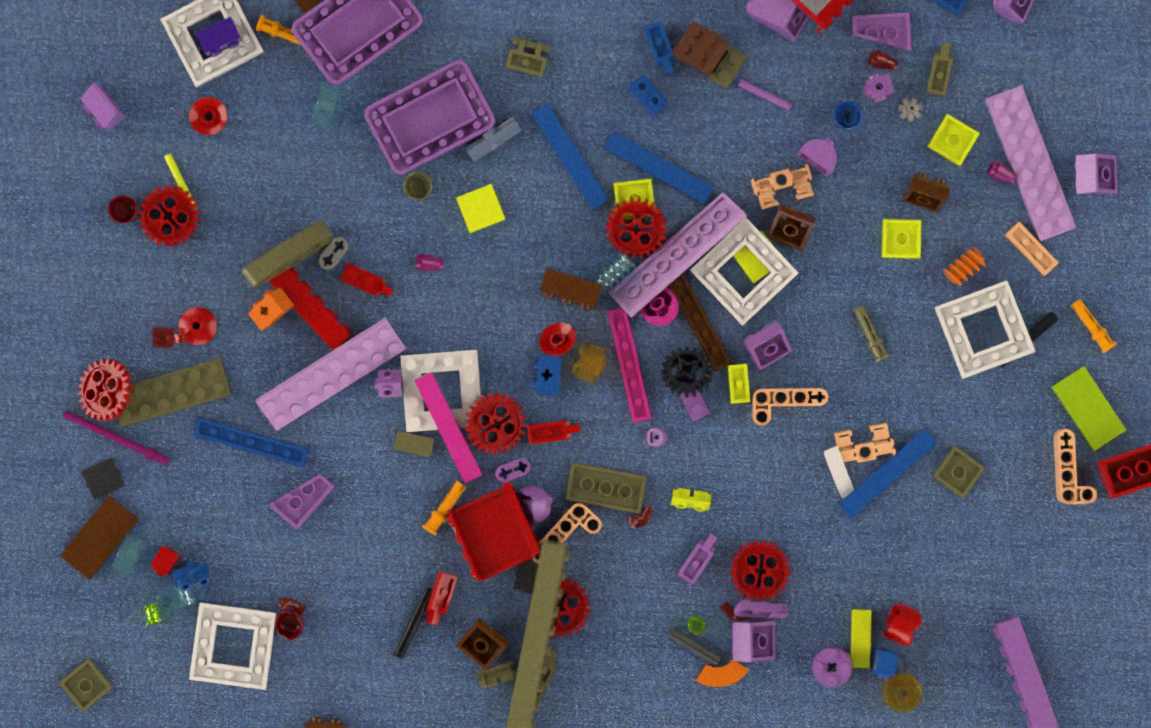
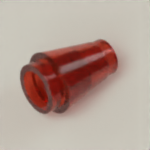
M873 50L869 56L868 65L876 69L895 71L898 60L880 50Z

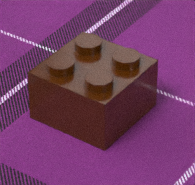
M692 21L672 53L679 62L710 77L727 51L729 44L724 37Z

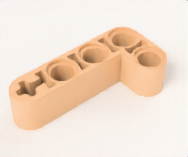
M820 388L756 390L752 395L753 422L760 426L768 424L771 419V406L824 405L828 401V393ZM808 391H810V396L817 395L820 392V395H823V399L820 400V403H818L817 399H810L811 403H808ZM759 392L766 395L764 403H759L756 400V395ZM778 392H782L785 395L783 403H778L775 399ZM797 392L804 394L805 398L802 403H798L795 400ZM760 411L766 414V420L762 423L756 418L757 413Z
M1060 429L1054 434L1057 499L1064 504L1092 503L1097 498L1096 490L1091 486H1077L1074 433L1069 429ZM1066 435L1068 439L1065 441L1061 440V436ZM1061 446H1069V449H1068V448H1062V449H1061ZM1065 451L1069 454L1067 462H1063L1061 459V455ZM1065 471L1070 473L1068 481L1062 479V474ZM1085 489L1090 492V497L1087 500L1082 496ZM1069 490L1071 498L1066 501L1063 498V493Z
M576 503L539 542L541 549V544L550 535H556L559 540L558 542L563 543L579 524L587 532L597 533L602 526L601 520L584 504ZM581 506L584 509L582 517H576L573 514L575 507ZM591 519H595L599 523L596 530H590L587 526ZM569 521L571 529L563 531L560 527L561 522ZM532 558L534 562L539 563L540 558Z

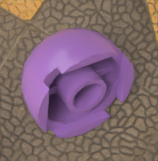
M527 486L519 489L520 492L517 494L531 525L544 521L551 511V495L538 486Z

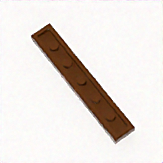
M682 273L668 287L675 294L681 311L706 356L709 357V362L712 363L714 371L717 372L731 364L732 361L684 273Z

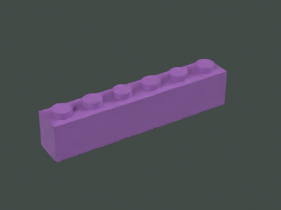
M1014 615L995 622L993 633L1002 645L999 649L1002 657L1007 659L1008 665H1006L1008 674L1014 678L1013 688L1015 693L1021 697L1022 701L1019 704L1023 713L1026 712L1028 719L1026 723L1028 728L1059 727L1019 617Z

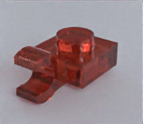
M173 327L152 328L153 347L172 348L174 347V342L184 343V341H188V333H174Z

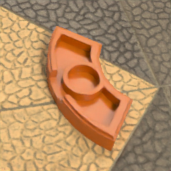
M733 659L721 667H712L706 664L696 681L710 687H724L739 681L746 675L749 669L739 662L733 661Z

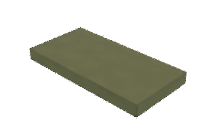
M572 462L565 500L640 514L647 476Z

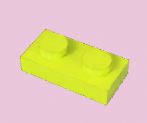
M747 364L728 365L731 404L750 402Z

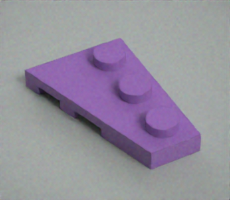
M909 12L851 16L852 36L911 51Z
M319 474L268 506L298 530L334 489L335 485L322 474Z

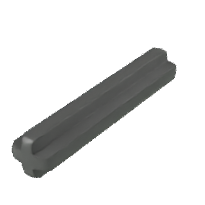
M675 628L670 631L669 638L714 665L719 663L720 655Z

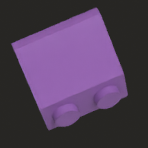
M96 82L90 85L81 98L84 103L82 107L89 115L92 113L95 116L94 122L100 129L104 128L110 131L126 118L106 91Z
M1096 153L1075 156V187L1077 194H1117L1116 156Z
M775 621L732 622L733 661L757 662L776 659Z

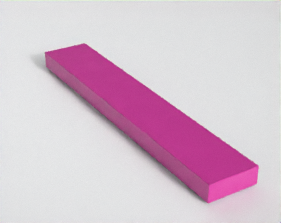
M622 308L609 310L607 313L632 421L635 423L652 419L628 314Z
M430 372L415 379L414 381L464 482L466 483L481 476L482 472L433 373Z

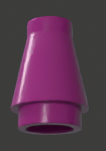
M992 161L987 169V175L990 178L1013 184L1017 177L1016 173L1012 172L1000 161Z
M425 253L417 254L415 269L420 270V272L443 270L444 259Z

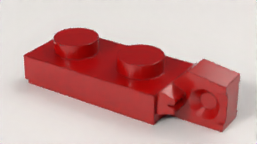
M350 263L346 264L340 278L341 281L374 296L380 297L381 292L391 296L394 290L385 286L386 280H383V278Z
M565 420L527 426L529 445L567 440V438H572L571 433L581 432L580 424L570 425V421Z
M442 571L438 572L427 606V623L438 626L440 616L447 613L458 576Z

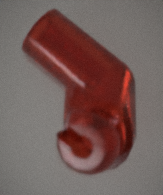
M646 505L642 514L629 518V525L632 528L646 526L654 509Z
M283 597L278 603V607L283 611L289 606L302 615L306 610V607L296 599Z
M727 601L720 606V609L730 620L743 621L746 619V617L735 616L734 609Z

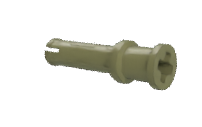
M862 305L854 309L853 312L868 341L867 348L871 349L875 358L874 363L890 357V354L884 348L883 339L879 338L865 306Z

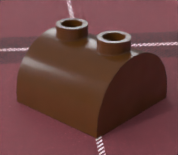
M925 172L913 173L907 184L902 201L938 214L947 201L950 186L946 185V181L942 178H935V180L927 178L928 174Z
M780 203L767 237L803 251L815 224L816 217Z
M479 617L456 646L486 670L505 649L509 641Z

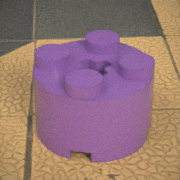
M828 647L823 649L816 655L813 661L812 670L815 678L821 684L828 687L842 685L852 675V657L843 648ZM829 662L831 664H833L834 662L837 664V666L835 667L836 670L831 671L829 669Z

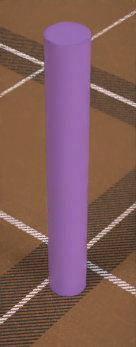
M742 79L738 84L739 87L786 110H790L792 103Z

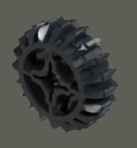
M687 346L685 351H682L679 347L678 353L672 350L671 356H666L667 362L662 363L663 369H661V374L664 375L662 381L666 382V388L671 387V393L678 391L677 395L679 397L682 393H685L686 398L689 396V393H692L695 397L696 391L702 394L703 388L707 389L709 387L707 382L712 381L711 375H713V370L710 369L712 368V363L708 362V356L703 357L702 351L696 353V348L689 351ZM677 364L679 371L676 372L675 376H672L671 371ZM701 368L703 374L700 377V379L697 380L695 373H697L698 369Z

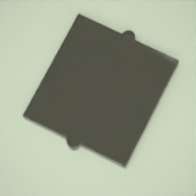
M112 457L81 471L87 483L86 487L89 488L94 500L125 486L120 475L121 471L117 469Z
M528 560L520 564L519 570L516 571L517 577L513 589L532 594L539 563Z

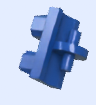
M185 560L184 567L173 571L175 587H179L182 592L189 590L193 582H198L199 586L209 584L207 562L191 565L189 560Z

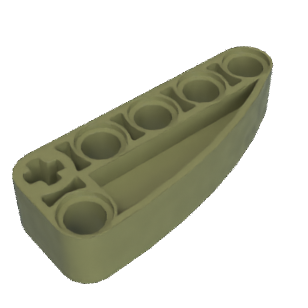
M323 220L317 221L247 266L242 271V274L251 287L256 288L328 246L334 235Z

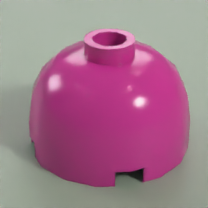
M665 288L647 303L640 312L650 324L665 326L671 323L678 315L679 303L675 294L669 288Z

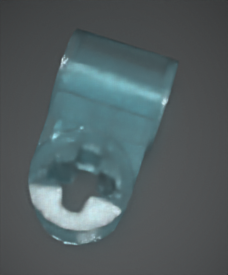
M176 588L159 595L157 598V606L161 610H170L196 603V600H193L190 589L182 592L180 588ZM164 596H168L171 599L170 606L162 604Z

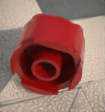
M897 601V605H893L885 622L888 627L887 630L883 629L882 637L903 646H910L914 639V630H918L922 623V619H920L921 613L919 610Z

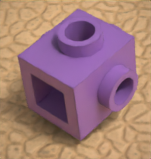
M889 74L869 76V80L863 86L864 95L869 97V101L875 100V103L887 100L886 97L893 95L894 90Z
M401 369L378 370V378H374L375 390L378 389L379 397H402L403 382Z

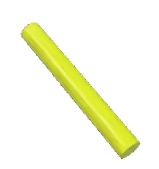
M172 155L164 156L178 187L183 188L182 194L189 191Z

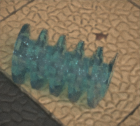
M617 253L619 260L612 258L613 265L606 263L607 270L601 268V275L594 274L597 283L602 285V289L607 294H609L608 287L614 289L613 282L618 285L620 284L619 277L626 279L624 272L631 274L630 267L637 269L626 255Z

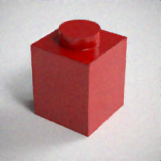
M164 545L150 566L154 568L153 572L160 576L170 575L182 555Z

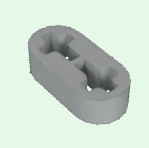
M342 237L333 239L319 258L320 266L326 270L335 268L348 251V242ZM343 241V247L345 248L343 250L339 249L335 254L334 251L337 248L335 243ZM333 254L334 256L331 259L333 264L325 266L323 259L325 257L329 258Z

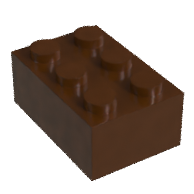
M546 268L540 293H543L542 296L544 298L554 300V297L561 299V303L570 306L576 303L580 305V309L591 311V308H596L602 285Z

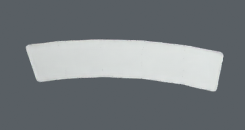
M838 446L824 451V455L839 494L843 499L854 490Z

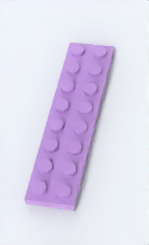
M1021 85L986 98V104L1012 172L1017 174L1015 180L1039 242L1075 229L1076 225L1023 86Z
M724 193L720 194L657 249V252L649 256L609 291V295L630 317H633L745 219L747 215Z
M385 317L263 394L255 401L277 431L398 355L406 348Z

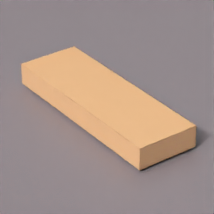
M1017 222L1005 234L1009 241L1043 276H1046L1059 263L1020 222Z

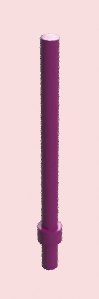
M67 410L63 414V418L137 451L151 461L154 459L164 465H168L170 458L157 453V450L151 447L146 448Z

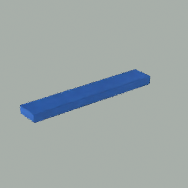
M546 104L533 112V118L591 209L595 210L608 202L609 199L549 105Z
M614 131L604 147L607 151L702 204L705 203L713 189L709 184Z
M198 417L193 436L303 468L309 452L307 448Z
M924 428L841 500L838 505L852 518L938 442Z

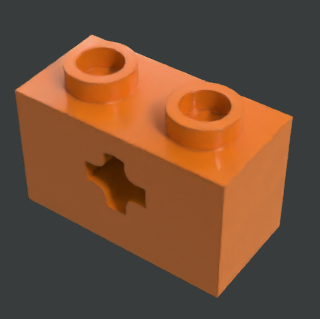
M281 287L274 291L272 289L268 290L262 295L264 297L262 300L259 299L252 304L253 309L248 315L261 332L273 326L294 306Z

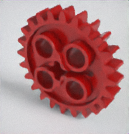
M164 185L163 191L156 187L157 193L149 191L151 198L144 197L147 203H140V206L144 208L143 211H138L139 214L143 215L138 221L144 222L140 229H147L144 235L151 234L150 241L157 239L156 245H160L162 241H164V247H168L169 242L172 247H176V241L183 245V239L190 241L189 234L196 235L193 232V228L199 229L195 222L201 221V219L196 218V215L200 214L201 211H195L199 204L192 203L195 197L188 198L189 191L182 194V187H179L177 191L174 185L171 186L170 190L167 185ZM171 197L176 201L173 208H169L167 205V200ZM159 202L163 204L168 213H173L171 217L180 226V230L177 229L172 220L166 219L168 215L159 206ZM155 209L160 211V217L157 220L152 217V212ZM183 212L187 215L185 223L179 221V215ZM167 224H170L172 227V233L169 235L164 233V227Z
M631 196L630 202L623 199V205L616 203L617 210L611 209L613 215L607 216V219L611 222H607L605 225L611 228L606 230V234L612 235L608 238L609 242L614 241L612 248L618 246V253L624 250L625 257L632 253L633 259L636 254L643 258L644 252L650 256L651 249L657 252L656 245L662 246L660 239H666V236L662 233L668 231V228L663 227L667 225V220H662L665 217V213L659 214L661 207L654 208V201L648 204V198L641 202L640 196H638L637 201H634ZM629 213L633 216V219L625 221L623 215ZM649 215L652 217V221L645 223L642 217ZM635 224H639L638 231L634 230ZM629 232L632 237L625 240L621 237V234ZM648 234L651 238L649 241H642L640 236Z
M113 359L94 361V365H88L90 371H83L86 375L85 378L80 377L83 384H79L78 387L82 388V391L78 392L77 395H82L79 402L84 403L82 409L87 410L86 415H91L92 419L99 421L117 419V415H123L122 409H128L126 403L132 402L128 397L134 395L133 392H130L134 385L129 384L133 377H127L130 371L124 370L126 366L120 364V361Z
M489 392L488 398L481 395V402L474 400L476 406H469L472 412L466 413L470 418L464 420L465 423L469 424L464 430L471 432L467 435V438H474L471 444H478V450L483 448L485 453H488L490 450L493 455L498 450L500 454H503V448L510 451L509 445L516 447L514 441H521L518 435L525 434L521 427H525L527 424L521 420H524L526 416L520 415L524 409L517 408L520 403L517 401L513 403V397L510 396L507 399V394L503 393L500 398L499 392H496L493 397L492 393ZM499 406H503L502 414L497 415L496 409ZM482 415H486V421L480 424L479 418ZM494 420H497V421H498V422L496 423V425H497L496 427L492 426V425H494ZM507 423H511V429L505 432L504 426ZM493 431L495 436L492 440L488 441L487 435Z
M763 539L761 544H758L757 540H754V545L747 542L746 549L740 546L741 553L734 552L738 556L737 559H730L735 563L729 566L730 569L734 570L729 576L735 577L731 583H737L738 585L735 590L742 589L740 595L744 596L747 593L748 600L752 596H754L755 602H758L759 597L762 598L763 602H766V596L773 600V593L780 596L778 590H785L783 583H789L785 579L786 576H791V573L786 572V569L791 568V565L785 564L789 558L782 557L785 551L778 552L780 546L777 545L772 548L773 542L771 541L768 545L765 544ZM760 554H763L762 568L765 572L761 573L760 587L757 588L758 573L755 572V569H759ZM749 555L756 556L757 561L754 565L747 564L746 559ZM774 557L776 560L775 565L771 568L767 567L766 559ZM747 574H753L754 582L752 584L744 582V577ZM767 576L773 578V584L769 587L763 584V580Z
M566 578L561 581L560 587L563 588L562 597L565 591H568V595L563 604L565 609L560 611L556 622H553V625L556 626L555 638H557L558 633H561L562 637L565 638L566 632L572 636L573 629L579 632V625L585 627L582 620H589L585 613H591V610L586 608V606L592 604L586 601L590 595L583 594L586 589L585 587L578 588L580 582L573 584L574 578H571L569 582L566 581ZM576 597L578 605L575 607L570 606L568 598ZM566 614L570 617L571 621L568 624H563L560 621V617Z

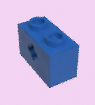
M643 74L628 87V91L653 118L668 105V100Z
M539 355V359H535L534 370H538L537 378H533L532 389L536 390V394L559 395L562 357ZM546 370H549V373L553 375L548 381H545V378L541 376Z
M874 647L870 670L875 673L877 678L889 679V676L895 677L898 653L893 650Z

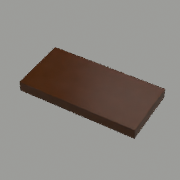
M108 496L60 556L91 580L138 523L139 519L111 496Z

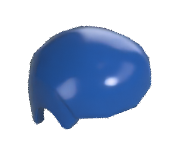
M845 100L839 102L834 108L833 119L842 130L852 131L862 124L863 111L857 103Z

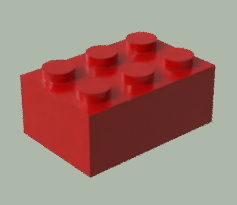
M1151 443L1096 461L1108 498L1114 499L1151 486Z

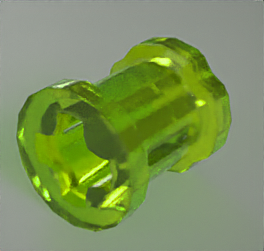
M158 602L141 607L148 621L146 623L147 626L163 621V617H160L157 608Z
M692 616L688 620L687 627L691 633L698 635L704 631L705 622L701 617ZM695 620L696 622H701L699 625L700 629L698 630L691 628Z

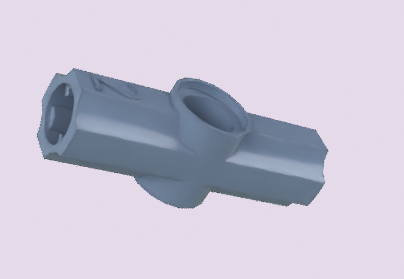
M512 117L498 127H493L481 135L480 139L467 146L465 150L473 162H476L489 152H494L505 145L506 141L522 130Z

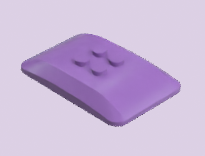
M324 0L293 23L292 33L331 84L339 85L417 30L423 20L420 12L411 0Z
M461 60L454 61L369 105L364 112L365 119L391 169L399 175L406 174L490 130L495 124L494 115L469 67Z

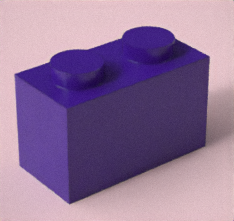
M231 17L196 32L200 44L208 57L218 56L222 53V50L226 48L233 49L240 45L239 42L243 41Z

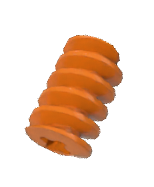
M975 246L972 247L973 251H966L967 256L964 254L960 256L961 261L956 259L954 261L955 266L949 264V270L943 269L944 274L953 284L962 286L961 279L967 282V274L972 277L974 276L973 269L980 272L978 265L986 267L984 257Z

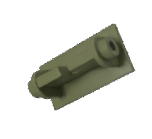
M512 660L487 668L486 670L477 671L476 674L480 687L487 689L498 685V679L501 680V683L514 681L517 676V670Z

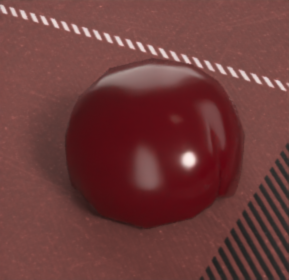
M127 195L115 196L108 205V214L113 221L119 224L129 223L137 215V204L133 198Z
M290 609L282 611L277 616L275 622L278 635L283 636L287 641L297 639L303 632L305 625L303 617L298 612Z

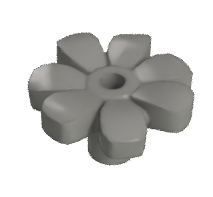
M907 98L903 99V105L898 106V111L902 112L900 118L903 120L907 117L908 122H913L914 117L919 119L921 113L918 111L922 110V105L916 104L917 99L912 98L910 102Z

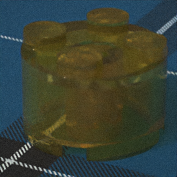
M587 342L586 345L581 344L578 352L580 359L574 363L572 368L575 378L597 386L599 383L596 379H601L608 361V358H605V354H609L610 349Z
M895 672V677L889 676V679H884L882 682V699L887 706L896 712H910L922 700L921 685L913 676L906 672ZM901 688L905 690L902 696L897 693Z

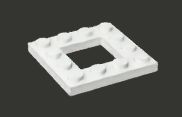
M196 0L160 19L195 87H199L264 53L237 0ZM221 11L225 19L231 17L234 20L243 41L239 42L240 45L233 49L227 48L220 55L203 60L187 28Z
M747 218L743 219L690 269L742 326L798 274L793 266ZM746 245L771 273L743 299L721 276L718 270Z
M1008 281L934 308L962 379L1036 352ZM996 306L1009 341L974 354L960 319Z
M477 350L401 356L406 432L438 430L430 412L424 411V400L414 381L421 377L423 373L459 371L462 409H451L460 428L468 427L469 424L465 423L464 420L470 418L466 415V413L472 412L469 406H476L474 400L481 402ZM482 416L479 418L480 424H483Z
M201 602L199 604L189 680L266 690L277 613ZM217 625L254 630L249 667L212 662Z

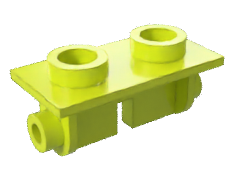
M673 489L671 505L680 509L687 507L694 508V510L699 512L709 511L711 495L708 492L694 490V496L691 497V490Z

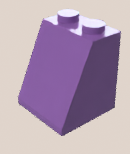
M750 0L746 12L752 19L792 42H795L809 17L791 0Z

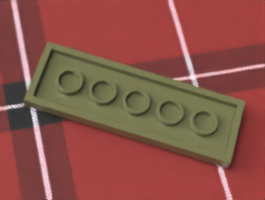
M222 358L131 384L134 387L130 389V392H133L134 395H130L128 398L132 402H127L128 409H122L123 415H117L120 427H125L232 395Z

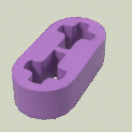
M524 458L506 463L497 468L496 478L500 482H508L528 474L531 465ZM520 461L523 464L527 463L528 466L523 473L521 470L514 471V468L519 466ZM502 468L505 471L512 469L513 473L508 474L507 479L499 476Z

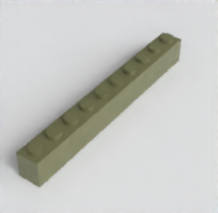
M551 540L543 542L506 728H536L537 719H534L535 712H538L541 701L538 700L539 693L543 692L544 688L542 676L543 674L546 675L548 663H545L546 656H549L551 653L552 644H549L550 637H553L556 626L553 625L554 618L558 617L559 613L557 601L561 599L563 588L560 586L561 581L566 578L567 569H564L565 561L568 562L571 550H568L569 544Z

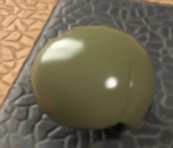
M420 171L410 173L403 182L404 193L408 198L415 201L427 198L433 189L431 178Z

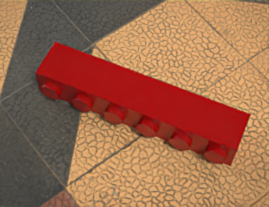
M293 267L270 279L269 282L275 289L281 287L294 304L293 308L332 350L343 345L352 337L349 333L351 329L344 322L340 324L336 319L338 315L331 308L327 310L323 305L325 301L318 294L316 296L313 295L310 291L312 287L305 280L303 282L300 281L297 277L299 273Z

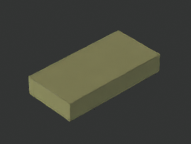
M397 430L393 449L431 458L435 439Z

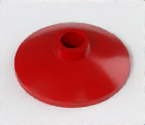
M204 97L197 100L189 112L191 126L203 135H214L220 132L225 127L228 117L223 103L212 97ZM212 114L213 118L208 121L206 116Z
M194 307L188 309L179 320L180 335L186 342L192 345H204L211 341L216 334L217 321L214 315L205 308ZM196 322L200 324V328L197 330L193 327Z
M563 322L548 326L542 332L539 339L541 350L549 356L565 354L573 347L576 341L575 330L571 325Z

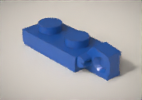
M662 22L643 27L656 64H658L659 68H664L666 76L674 74L672 63H675V56L672 53L673 50Z

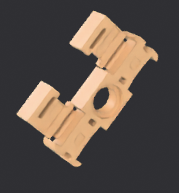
M805 164V168L790 172L789 169L770 174V177L754 181L753 178L751 185L753 186L754 195L757 196L758 192L760 194L758 198L761 209L778 206L779 202L774 200L773 194L777 190L791 186L797 191V195H795L796 200L814 196L810 182H808L812 179L809 166ZM784 175L787 179L786 184H777L776 177Z
M887 423L869 425L874 438H872V441L859 444L851 442L850 436H852V431L850 429L834 432L836 446L839 447L843 462L856 460L859 463L874 460L876 456L892 453L894 456L896 454L894 440L889 438ZM862 447L870 449V454L867 457L860 455Z

